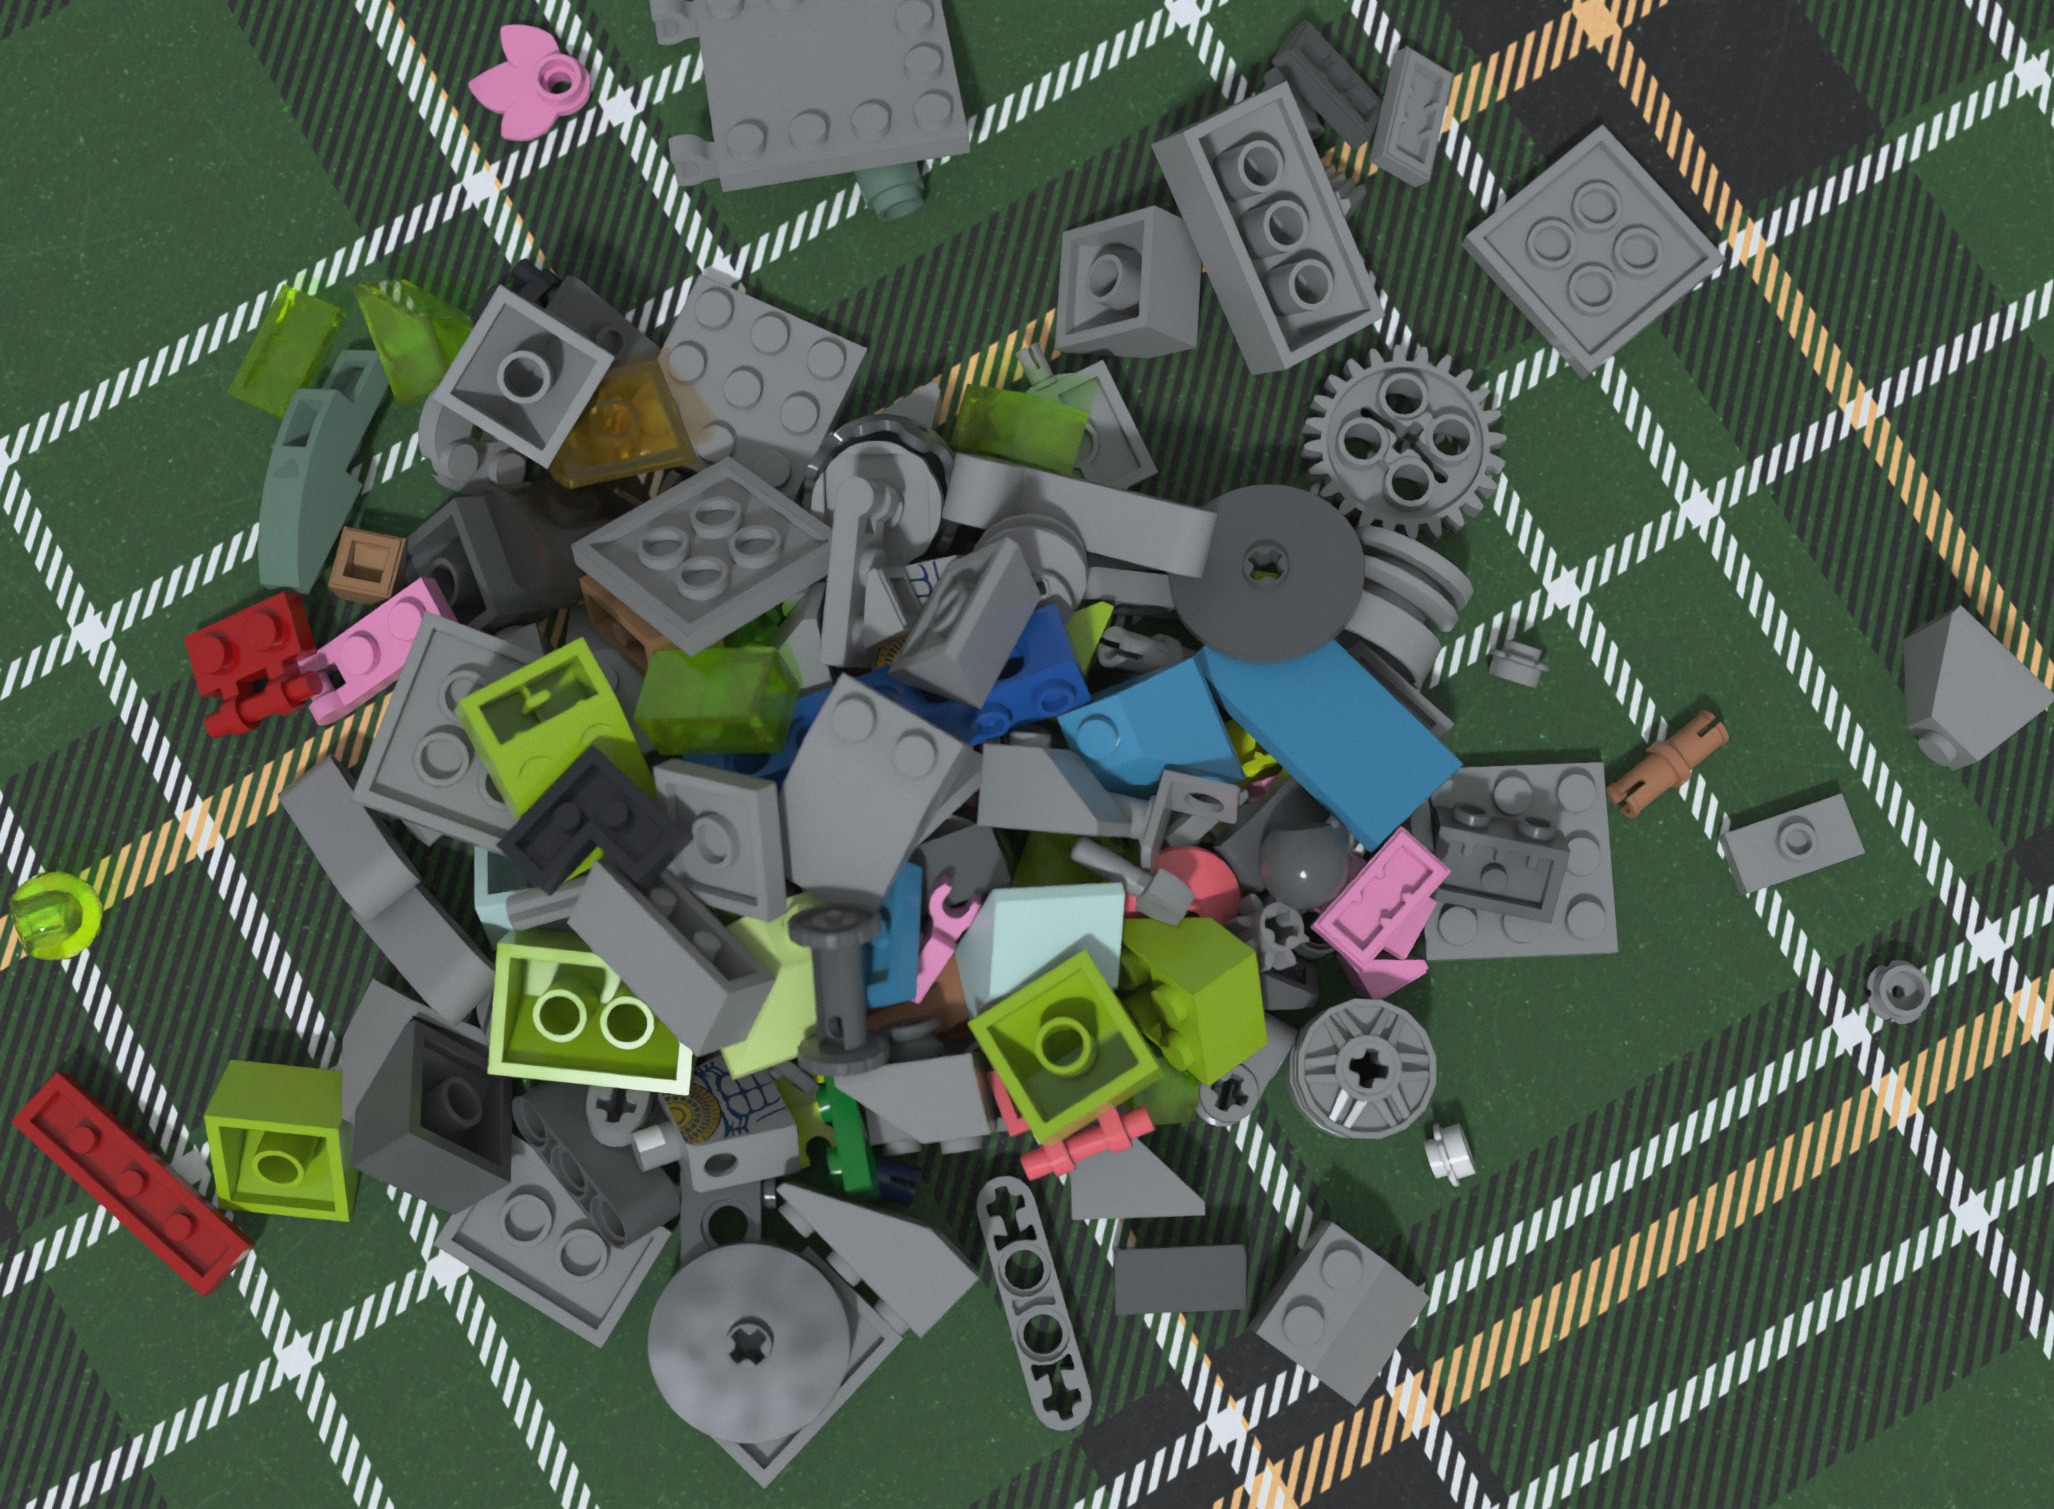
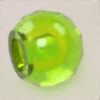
M64 871L38 873L22 883L8 900L19 940L25 953L29 956L45 961L69 960L89 947L100 933L103 916L101 900L96 891L83 878Z

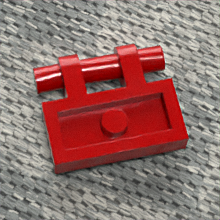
M284 591L184 637L200 697L218 698L223 696L224 699L220 705V710L207 715L204 719L206 731L213 738H221L230 733L237 736L246 734L257 729L261 724V719L275 713L286 716L303 709L307 699L321 694L323 690L322 681L318 674L312 670L300 674L297 662L317 654L299 593ZM268 676L269 681L266 684L265 690L255 694L252 682Z

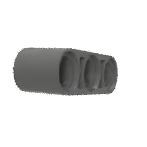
M546 1080L516 1096L512 1101V1112L519 1131L592 1225L611 1246L616 1249H624L672 1220L680 1213L679 1195L674 1184L660 1166L642 1172L635 1158L632 1144L623 1147H611L600 1143L593 1137L586 1113V1100L590 1085ZM614 1109L612 1112H606L608 1122L619 1123L620 1116Z

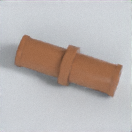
M1701 710L1695 715L1694 719L1667 741L1657 740L1645 750V759L1618 781L1611 783L1606 788L1608 797L1613 805L1617 806L1629 796L1625 800L1627 804L1621 808L1620 812L1626 817L1634 819L1640 814L1641 810L1668 788L1681 787L1690 779L1691 769L1719 746H1723L1729 741V735L1724 725L1720 721L1707 732L1709 730L1707 725L1716 716L1706 710Z

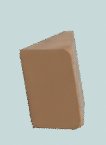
M344 526L328 587L341 599L381 606L403 590L408 541L405 538Z

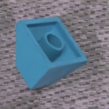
M1196 655L1090 694L1093 702L1068 710L1057 716L1070 750L1076 751L1100 784L1109 792L1149 801L1152 795H1157L1164 769L1227 784H1233L1246 777ZM1190 793L1193 798L1202 795L1201 793Z

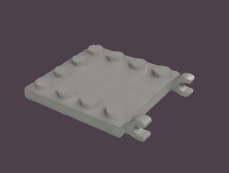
M649 0L652 20L656 26L658 44L673 45L695 37H699L714 142H708L690 134L677 135L668 139L671 162L674 164L676 181L679 186H692L706 180L720 178L722 191L728 192L970 153L969 134L941 0Z

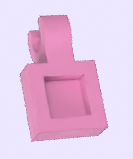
M947 875L941 876L932 885L929 897L930 916L919 931L916 999L912 1000L917 1004L920 1003L954 953L955 942L961 933L970 927L982 907L981 895L976 892L971 895L965 906L957 909L948 907L943 900L952 888V878Z

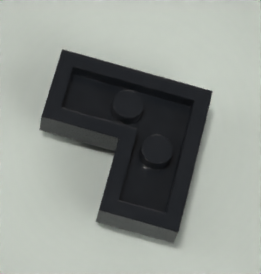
M592 744L507 832L496 846L542 891L551 896L597 847L601 848L623 871L646 890L686 848L693 838Z

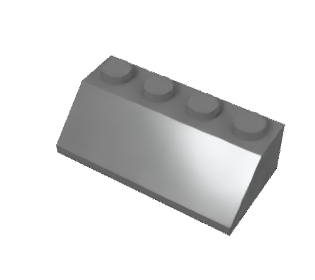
M1287 81L1201 119L1151 144L1251 375L1286 370L1386 316Z

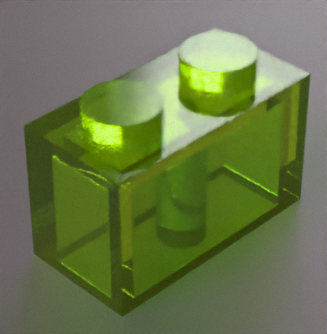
M748 644L742 648L703 649L692 657L683 650L653 651L633 720L661 755L783 753L800 683L775 647Z

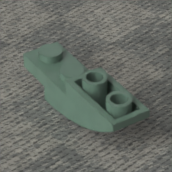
M341 350L322 389L297 388L272 449L260 508L258 534L260 584L268 590L309 594L313 584L324 572L326 558L340 530L347 524L352 515L353 504L363 484L348 474L346 469L359 453L362 446V437L376 409L385 401L389 390L388 385L399 365L382 350Z

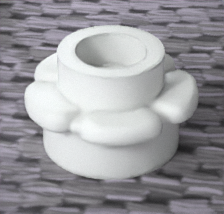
M1439 1123L1433 1125L1435 1138L1424 1141L1432 1171L1436 1179L1448 1175L1451 1184L1459 1186L1458 1179L1477 1173L1464 1131L1460 1123L1445 1128L1440 1127Z

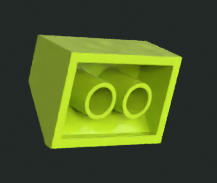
M534 927L518 931L512 928L497 943L488 1074L682 1095L690 1094L697 1057L676 1038L675 1034L643 1001L634 995L625 982L600 957L593 953L589 945L576 932Z

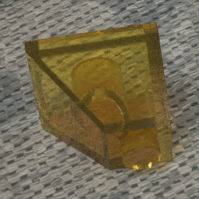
M658 360L608 369L548 468L553 481L571 489L696 462L695 451Z

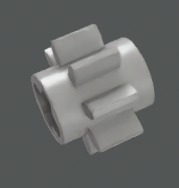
M1270 892L1262 895L1260 898L1254 893L1240 898L1239 913L1241 915L1223 922L1222 925L1256 951L1258 973L1270 970L1272 966L1278 971L1294 966L1297 962L1291 949L1309 942V937L1304 934V924L1301 917L1303 910L1292 909L1282 904Z

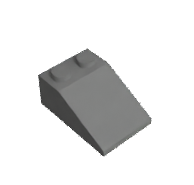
M842 673L809 729L777 797L784 877L829 904H859L879 911L974 747L857 678Z

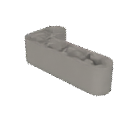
M959 452L955 454L942 512V518L984 529L990 528L1006 517L1027 513L1053 517L1072 528L1084 544L1085 551L1195 578H1203L1218 517L1217 512L1016 462Z

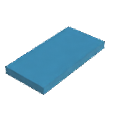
M1334 639L1313 653L1280 663L1260 664L1238 661L1225 657L1207 646H1204L1195 654L1213 699L1370 853H1373L1463 765L1449 749Z

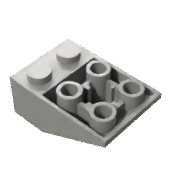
M796 1180L784 1182L776 1190L786 1200L779 1208L782 1215L806 1238L810 1234L813 1235L816 1231L834 1249L826 1257L828 1262L852 1286L855 1287L863 1279L879 1295L880 1299L874 1305L875 1310L901 1336L911 1328L921 1339L979 1279L980 1270L933 1223L866 1202L857 1203L850 1197Z

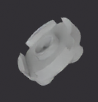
M437 385L424 404L418 429V442L422 457L431 459L433 469L438 474L431 475L443 487L471 496L491 495L500 489L513 490L518 487L524 479L526 472L525 463L528 457L483 430L479 442L471 437V430L475 424L432 398L438 388Z
M868 441L848 447L838 454L839 456L830 461L826 470L822 471L813 489L811 511L814 517L831 529L833 528L837 489L847 478L857 476L890 485L898 496L897 511L892 518L885 521L883 529L882 549L886 553L887 567L907 566L930 549L942 526L944 496L938 478L924 457L894 442Z

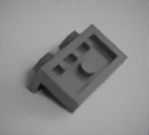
M1458 802L1454 804L1453 808L1436 806L1433 817L1436 830L1433 838L1434 851L1432 854L1446 865L1451 872L1429 897L1439 902L1551 924L1570 856V849L1563 832L1556 829L1557 826L1553 822L1538 816L1520 815L1517 821L1494 817L1487 808L1472 803Z

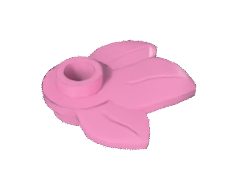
M518 24L501 27V43L507 62L485 71L468 84L472 94L485 108L498 114H504L501 124V135L504 139L514 141L533 140L547 133L559 116L570 115L580 110L588 101L592 88L591 79L585 66L576 58L561 54L557 43L550 33L540 28ZM560 81H567L572 84L571 88L564 93L554 94L551 92L553 86Z

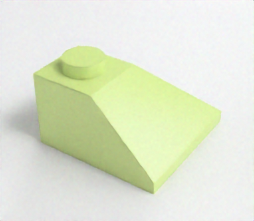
M809 891L786 898L788 913L769 923L744 916L726 927L777 978L746 1041L720 1049L732 1080L798 1057L797 1048L800 1042L810 1035L817 1033L811 948L802 947L791 942L788 937L787 925L790 917L801 910L819 905H828V902ZM841 1018V1028H843V1020H842V1018Z

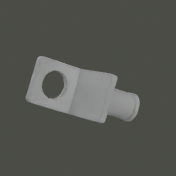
M1165 769L1157 795H1152L1149 801L1107 791L1131 823L1130 837L1128 838L1140 840V847H1142L1141 869L1151 875L1155 870L1171 810L1230 824H1235L1239 815V787ZM1190 793L1206 794L1218 799L1221 803H1205L1193 798Z

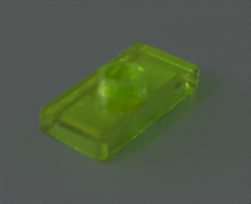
M283 284L227 394L240 403L282 421L296 389L309 387L345 316L344 313L334 305Z

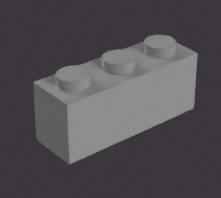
M610 857L594 861L567 924L589 945L593 953L600 957L625 982L634 995L643 1001L696 1057L746 1041L777 978L667 869L645 890Z

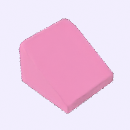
M1341 954L1336 955L1357 995L1366 999L1382 1000L1427 973L1426 970L1429 969L1425 960L1409 954L1404 960H1400L1392 954H1378L1360 972Z

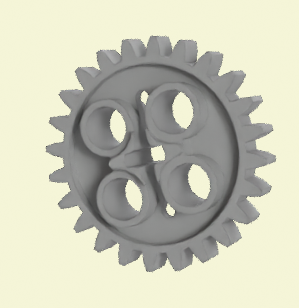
M1401 344L1395 345L1389 362H1384L1381 355L1374 348L1369 351L1366 357L1365 370L1353 359H1349L1343 368L1346 381L1337 376L1330 375L1324 385V389L1329 397L1315 395L1310 409L1320 418H1307L1302 432L1317 440L1305 443L1300 454L1302 458L1316 460L1318 463L1308 470L1305 479L1306 482H1325L1326 486L1320 492L1319 497L1327 502L1336 500L1340 504L1338 510L1345 518H1348L1350 515L1357 518L1355 531L1358 526L1372 525L1400 532V534L1416 540L1418 531L1422 530L1430 544H1434L1441 537V523L1454 534L1458 533L1465 525L1461 512L1476 518L1484 508L1477 495L1491 497L1497 489L1498 485L1487 475L1499 474L1506 461L1490 452L1501 449L1507 441V437L1504 434L1489 432V428L1499 420L1502 415L1501 411H1482L1480 406L1490 393V390L1487 387L1470 392L1466 388L1473 374L1470 368L1456 377L1449 374L1452 356L1447 354L1435 367L1428 364L1427 347L1422 346L1414 361H1406L1404 350ZM1393 393L1406 396L1412 402L1414 412L1406 415L1394 412L1387 405L1385 396ZM1368 410L1372 413L1373 419L1362 417L1360 411ZM1442 433L1454 437L1459 443L1461 453L1454 456L1443 454L1434 445L1433 435ZM1352 437L1362 438L1371 445L1374 456L1365 460L1357 459L1346 450L1344 441ZM1405 438L1412 443L1413 447L1400 454L1394 450L1393 445L1402 442ZM1434 474L1443 475L1446 482L1443 484L1437 482ZM1408 478L1415 482L1421 494L1420 499L1409 501L1400 498L1393 490L1392 480Z

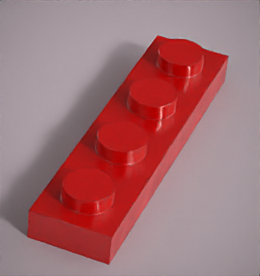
M56 1072L11 1121L13 1125L202 1297L212 1295L256 1246L253 1240L67 1072Z

